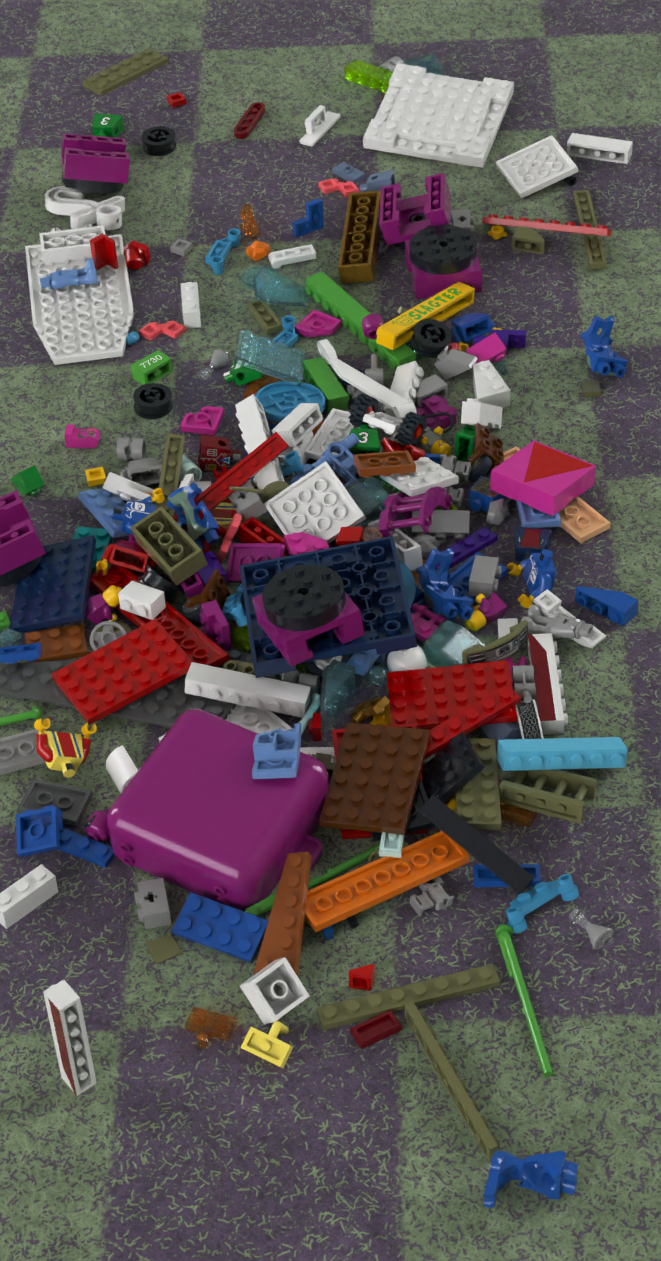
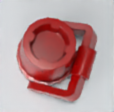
M131 241V243L125 245L123 251L126 265L129 269L138 270L143 265L149 264L151 259L147 245L136 241Z

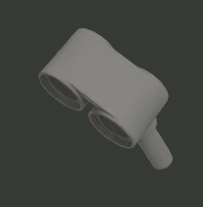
M372 354L371 368L365 369V375L383 385V368H378V355Z
M533 665L512 666L513 690L520 696V701L530 703L531 700L536 699Z

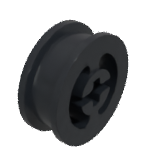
M155 126L145 130L142 133L144 152L152 156H163L173 152L176 149L174 130L166 126Z
M424 319L415 325L414 333L411 337V345L417 353L424 357L438 358L439 353L444 350L447 352L452 334L444 323L434 319Z
M149 383L138 387L133 393L135 413L145 419H159L168 415L173 408L170 388L159 383Z
M147 564V571L143 576H139L137 580L143 585L164 591L165 601L173 603L174 595L177 591L181 592L182 587L179 584L176 586L165 573Z

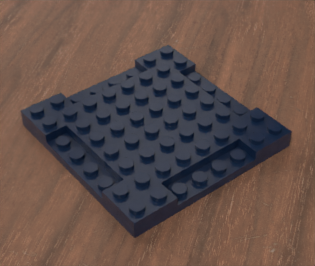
M393 536L240 565L250 647L256 678L296 671V665L292 667L289 665L258 624L252 598L263 594L265 586L275 574L299 564L303 566L318 565L329 567L340 575L345 592L360 609L365 635L345 644L341 643L334 634L333 629L307 639L306 644L312 650L313 658L301 663L376 649L377 655L417 647L416 635Z

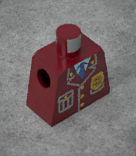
M209 435L200 436L198 467L202 472L222 470L223 466L229 469L230 460H240V449H231L229 439Z

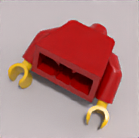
M122 540L107 546L101 558L102 561L96 563V573L99 570H103V576H105L108 563L145 573L147 571V564L155 567L156 563L139 544Z

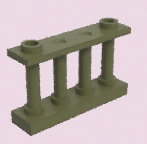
M558 769L513 771V782L502 780L499 787L500 803L581 824L585 807L583 799L584 797L594 799L597 779ZM523 781L533 783L534 786L532 788L521 784ZM545 786L555 789V791L551 793L543 791L542 788ZM563 792L575 794V797L570 798L562 796Z

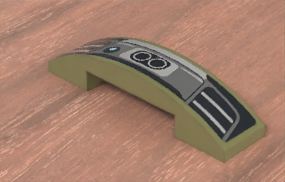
M524 620L510 627L509 634L483 647L476 644L462 651L463 665L502 661L519 651L528 642V621Z

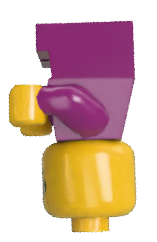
M111 585L103 594L100 593L87 600L86 617L96 625L105 618L109 619V621L118 620L115 613L111 614L113 607L120 604L118 593L122 588Z
M495 592L490 594L488 600L485 599L483 594H479L475 599L479 604L473 607L471 618L469 620L464 619L467 629L478 631L486 624L504 616L507 605Z

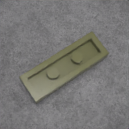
M263 298L247 303L248 309L267 335L283 330L282 323Z

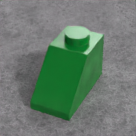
M36 465L17 473L11 478V481L24 495L28 493L31 496L41 492L40 488L45 485Z

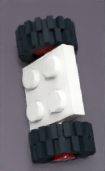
M365 394L357 396V399L354 400V405L352 404L351 406L352 410L349 412L351 414L349 422L352 425L361 427L366 424L371 428H382L387 434L394 435L399 433L397 434L398 441L404 445L417 447V444L421 443L420 440L423 439V434L426 432L424 430L427 428V425H425L427 423L426 417L409 412L401 420L383 412H376L379 408L377 407L379 403L376 398Z

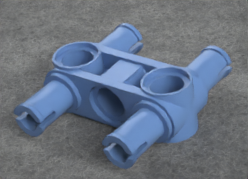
M351 433L343 441L330 443L327 450L322 453V457L310 466L314 470L326 461L347 482L343 486L349 494L366 489L368 483L374 478V476L371 478L360 477L353 463V454L349 451L350 448L359 443V438L354 433Z

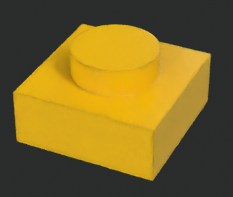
M103 467L85 470L89 487L105 483L106 477Z

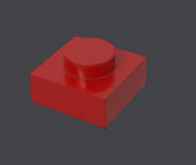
M180 92L166 96L167 102L172 108L186 104V98Z
M313 713V720L309 721V734H313V741H321L322 739L321 713Z

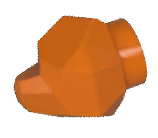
M254 241L246 248V254L252 260L260 261L270 254V247L268 243Z

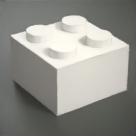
M285 957L274 960L239 985L264 1025L277 1021L309 997L308 992Z

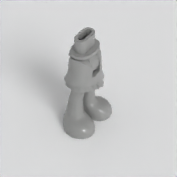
M531 605L528 610V617L524 616L521 619V622L524 620L528 621L529 634L552 633L553 639H580L582 636L589 637L593 631L592 624H586L584 620L567 615H559L556 618L544 617L537 605Z

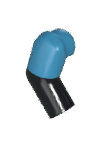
M133 326L128 327L129 334L126 338V343L130 346L140 340V334Z

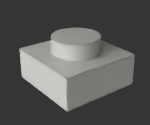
M178 239L170 246L171 253L185 256L193 249L192 242Z

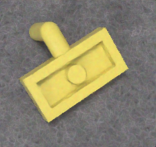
M275 1021L268 1034L250 1027L241 1048L284 1068L293 1046L276 1039L279 1033L287 1034L289 1028L283 1023Z

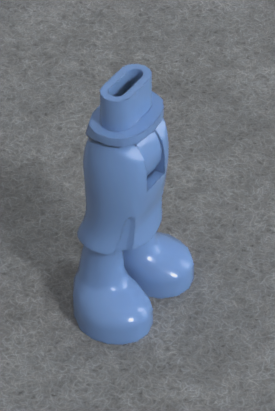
M93 258L87 259L85 268L55 271L50 276L46 274L47 277L40 278L41 288L49 287V289L98 283Z

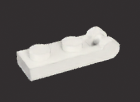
M312 244L271 252L268 255V259L271 262L272 268L277 269L282 265L316 259V252Z

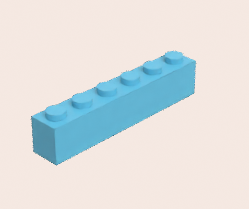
M620 737L498 740L496 759L503 771L625 768L628 749Z

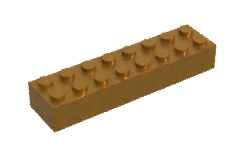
M381 190L349 193L338 263L341 284L374 281L381 231Z

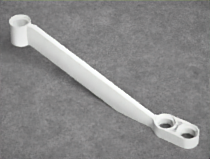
M327 339L317 342L320 355L327 365H331L341 379L391 408L396 418L402 420L409 412L417 414L413 402H409L339 360L334 348Z

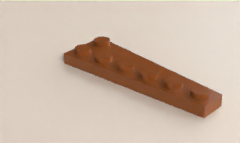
M309 852L287 854L253 975L274 960L285 957L298 977L311 865V854Z

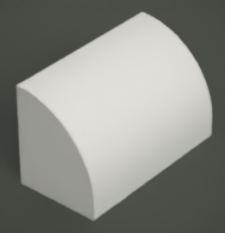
M123 745L111 752L106 760V769L118 790L122 793L138 769Z

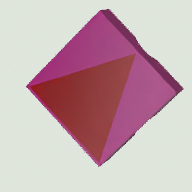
M532 441L491 470L490 490L508 498L521 501L534 509L553 516L567 506L572 499L580 496L594 485L596 465L537 441Z

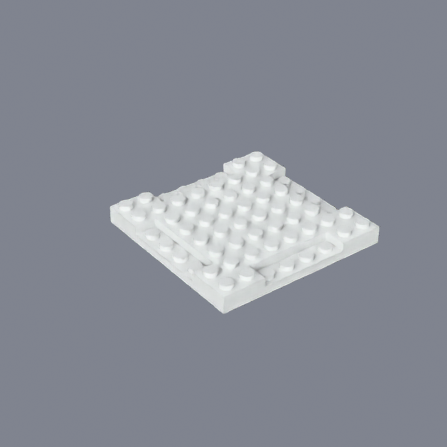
M397 63L375 118L371 119L363 137V148L483 167L513 95L514 82L484 77L483 82L426 73V68Z

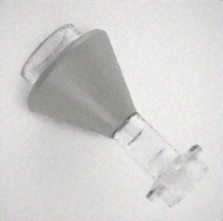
M223 349L214 350L210 364L206 368L201 367L199 369V377L203 380L210 379L211 372L214 369L229 366V353Z
M574 909L569 915L570 922L573 925L578 923L587 931L593 949L598 950L600 948L602 951L610 948L615 941L613 929L592 924L584 917L585 911L583 909Z

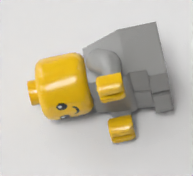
M438 426L432 432L427 427L424 430L426 432L423 434V439L420 440L421 443L417 444V447L423 449L425 454H445L449 457L451 446L442 440L441 434L443 429Z

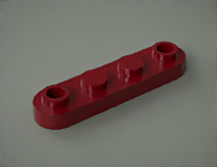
M255 102L250 105L234 128V136L236 138L244 139L250 135L265 113L264 103Z

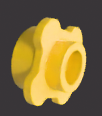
M495 225L488 231V235L492 236L494 240H499L502 237H506L507 232H504V227Z

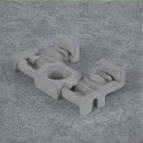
M445 454L440 455L442 467L454 474H462V476H465V481H468L471 472V462L457 461L456 456L452 455L450 457H447ZM450 486L444 487L443 489L448 495L452 496V501L458 503V507H461L464 489L459 488L456 490Z
M439 876L432 879L434 881L432 884L423 883L419 885L422 895L416 896L415 894L410 896L409 903L418 916H422L424 910L434 906L436 910H442L453 904L454 895L449 897L443 889V881Z

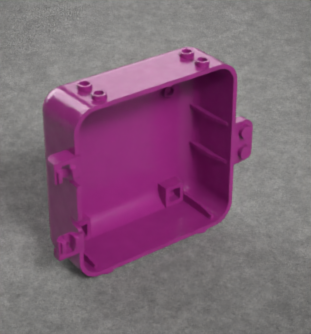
M200 709L188 710L178 717L116 801L107 810V825L112 850L117 858L129 866L140 868L194 894L245 911L246 908L266 899L272 893L281 879L287 854L309 852L311 854L310 872L323 853L322 843L317 838L312 837L311 834L319 824L320 815L328 793L327 770L321 761L310 754L307 755L300 752L298 771L295 778L253 779L252 769L255 762L253 742L255 735L258 733Z

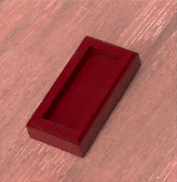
M391 1010L350 1028V1034L361 1050L402 1031V1025Z

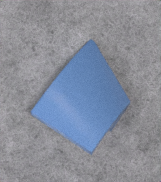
M301 723L294 724L293 729L284 731L278 728L255 735L253 742L255 759L252 769L253 779L295 778L297 776L301 748Z

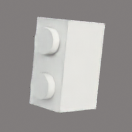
M131 581L118 593L120 609L151 620L166 608L164 591Z

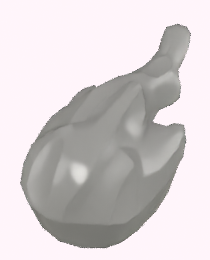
M502 498L490 502L486 523L490 525L502 524L510 514L508 512V504L512 499L506 498L504 501Z
M430 535L415 536L412 539L421 546L422 557L426 558L429 557L432 549H438L437 547L446 541V539L437 540L435 536Z

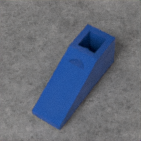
M581 586L576 588L575 602L594 611L598 615L610 619L613 623L625 626L638 614V600L623 592Z

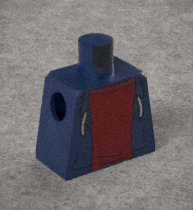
M515 526L516 561H523L529 558L532 553H541L544 549L549 550L551 530Z

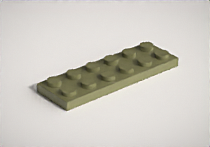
M148 48L116 65H112L104 71H100L94 76L88 77V79L82 81L84 87L102 96L168 63V58Z
M469 738L485 768L455 793L456 814L476 830H501L495 739Z

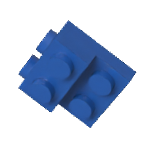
M47 805L43 809L25 810L24 813L16 814L17 855L24 857L60 849V832H63V812L54 805Z

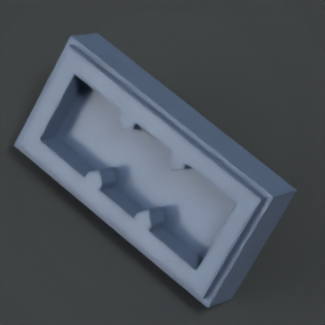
M344 162L332 168V173L354 184L365 178L364 172Z

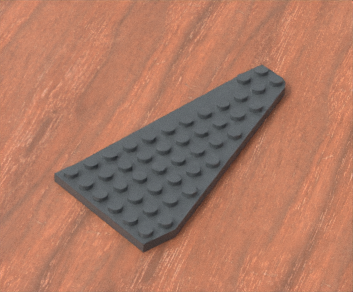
M239 650L225 651L229 655V661L238 660L253 663L252 654ZM76 660L7 664L0 671V696L22 701L31 699L75 708L54 682L51 674ZM186 673L111 713L110 716L171 728L182 713L191 709H200L226 720L228 713L229 715L231 714V709L233 710L236 704L185 693Z

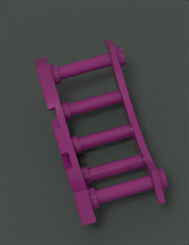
M438 486L431 487L426 493L413 497L404 492L392 493L384 502L386 508L380 514L379 531L383 537L393 536V531L396 528L420 525L425 534L429 533L430 525H432L431 516L434 509L439 506L443 510H450V506L453 504L452 496L448 495L443 488ZM420 510V517L412 518V511ZM399 513L403 514L406 518L396 521Z

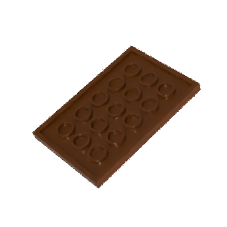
M347 723L320 815V827L405 835L430 739V730Z

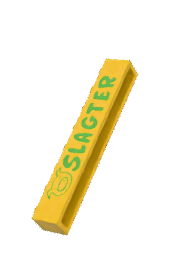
M458 281L378 327L376 343L395 350L411 340L415 325L419 321L434 319L442 322L470 306L474 301L475 288Z

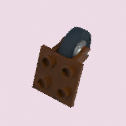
M479 423L475 424L476 449L466 460V462H471V472L468 479L470 482H477L481 476H486L488 471L496 464L500 465L504 462L503 442L500 438L492 435L488 428L483 427Z
M219 569L213 571L201 594L185 599L176 609L192 624L201 622L199 617L201 604L216 600L221 611H223L226 598L231 595Z

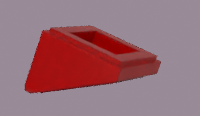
M375 964L349 970L350 988L372 990L375 979Z

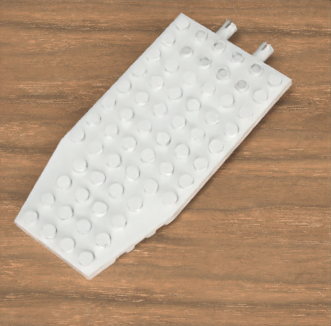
M85 224L83 228L62 231L59 228H56L57 231H55V228H53L51 232L40 233L41 244L25 246L33 327L55 365L121 357L124 355L126 338L129 334L128 327L132 324L134 310L123 251L122 234L108 236L115 241L118 268L114 269L106 265L96 270L97 284H80V286L73 285L60 289H49V287L41 288L40 278L47 277L46 274L50 276L55 271L85 268L87 259L92 258L90 240L102 233L105 235L104 225L93 227L91 224H88L89 227H87V224Z

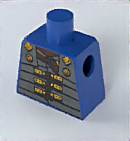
M481 476L470 489L469 505L471 510L475 512L482 510L488 513L490 502L502 498L505 501L508 497L490 490L491 479Z

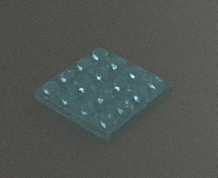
M240 330L233 362L300 386L303 380L304 365L302 361L305 360V353L298 348H289L284 343L270 341L265 336H256L251 331Z

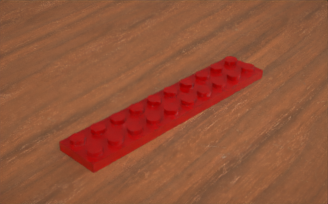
M112 565L108 567L105 576H103V570L91 575L90 586L98 593L103 594L111 585L123 589L131 581L140 582L137 580L138 577L127 568ZM165 601L166 608L154 619L162 625L194 663L218 667L229 661V655ZM120 604L116 606L137 627L152 621L151 619L120 609Z

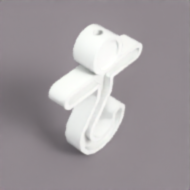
M65 186L51 188L45 193L46 209L57 215H69L70 227L72 229L83 228L85 224L89 226L88 224L92 225L95 223L97 226L104 225L105 230H115L122 226V212L125 211V198L123 196H114L98 203L93 200H85V194L81 193L82 191Z

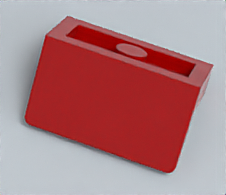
M103 233L91 239L90 247L95 269L99 270L106 265L117 269L118 261L115 241Z

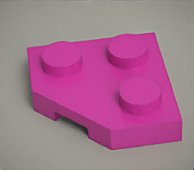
M313 310L294 327L295 333L308 338L332 335L342 326V320Z
M206 406L201 408V412L186 414L180 425L181 432L216 435L225 414L224 408Z
M304 532L284 535V543L290 556L330 548L326 540Z

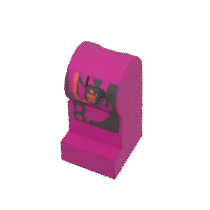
M67 424L64 434L66 448H96L101 433L93 427L77 429L74 425Z

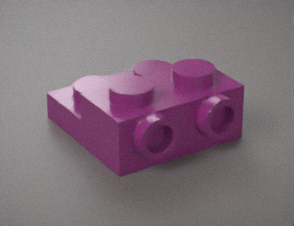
M432 396L422 401V407L416 408L417 414L422 416L448 413L453 417L454 424H456L457 411L455 407L448 406L444 397ZM446 415L426 418L427 423L425 424L434 432V429L438 426L442 429L449 427L451 419Z
M213 600L201 604V613H199L200 621L203 625L201 632L224 651H230L229 624L217 601Z

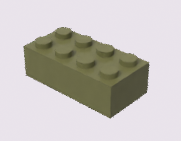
M162 506L130 527L136 542L176 586L208 565L203 551Z

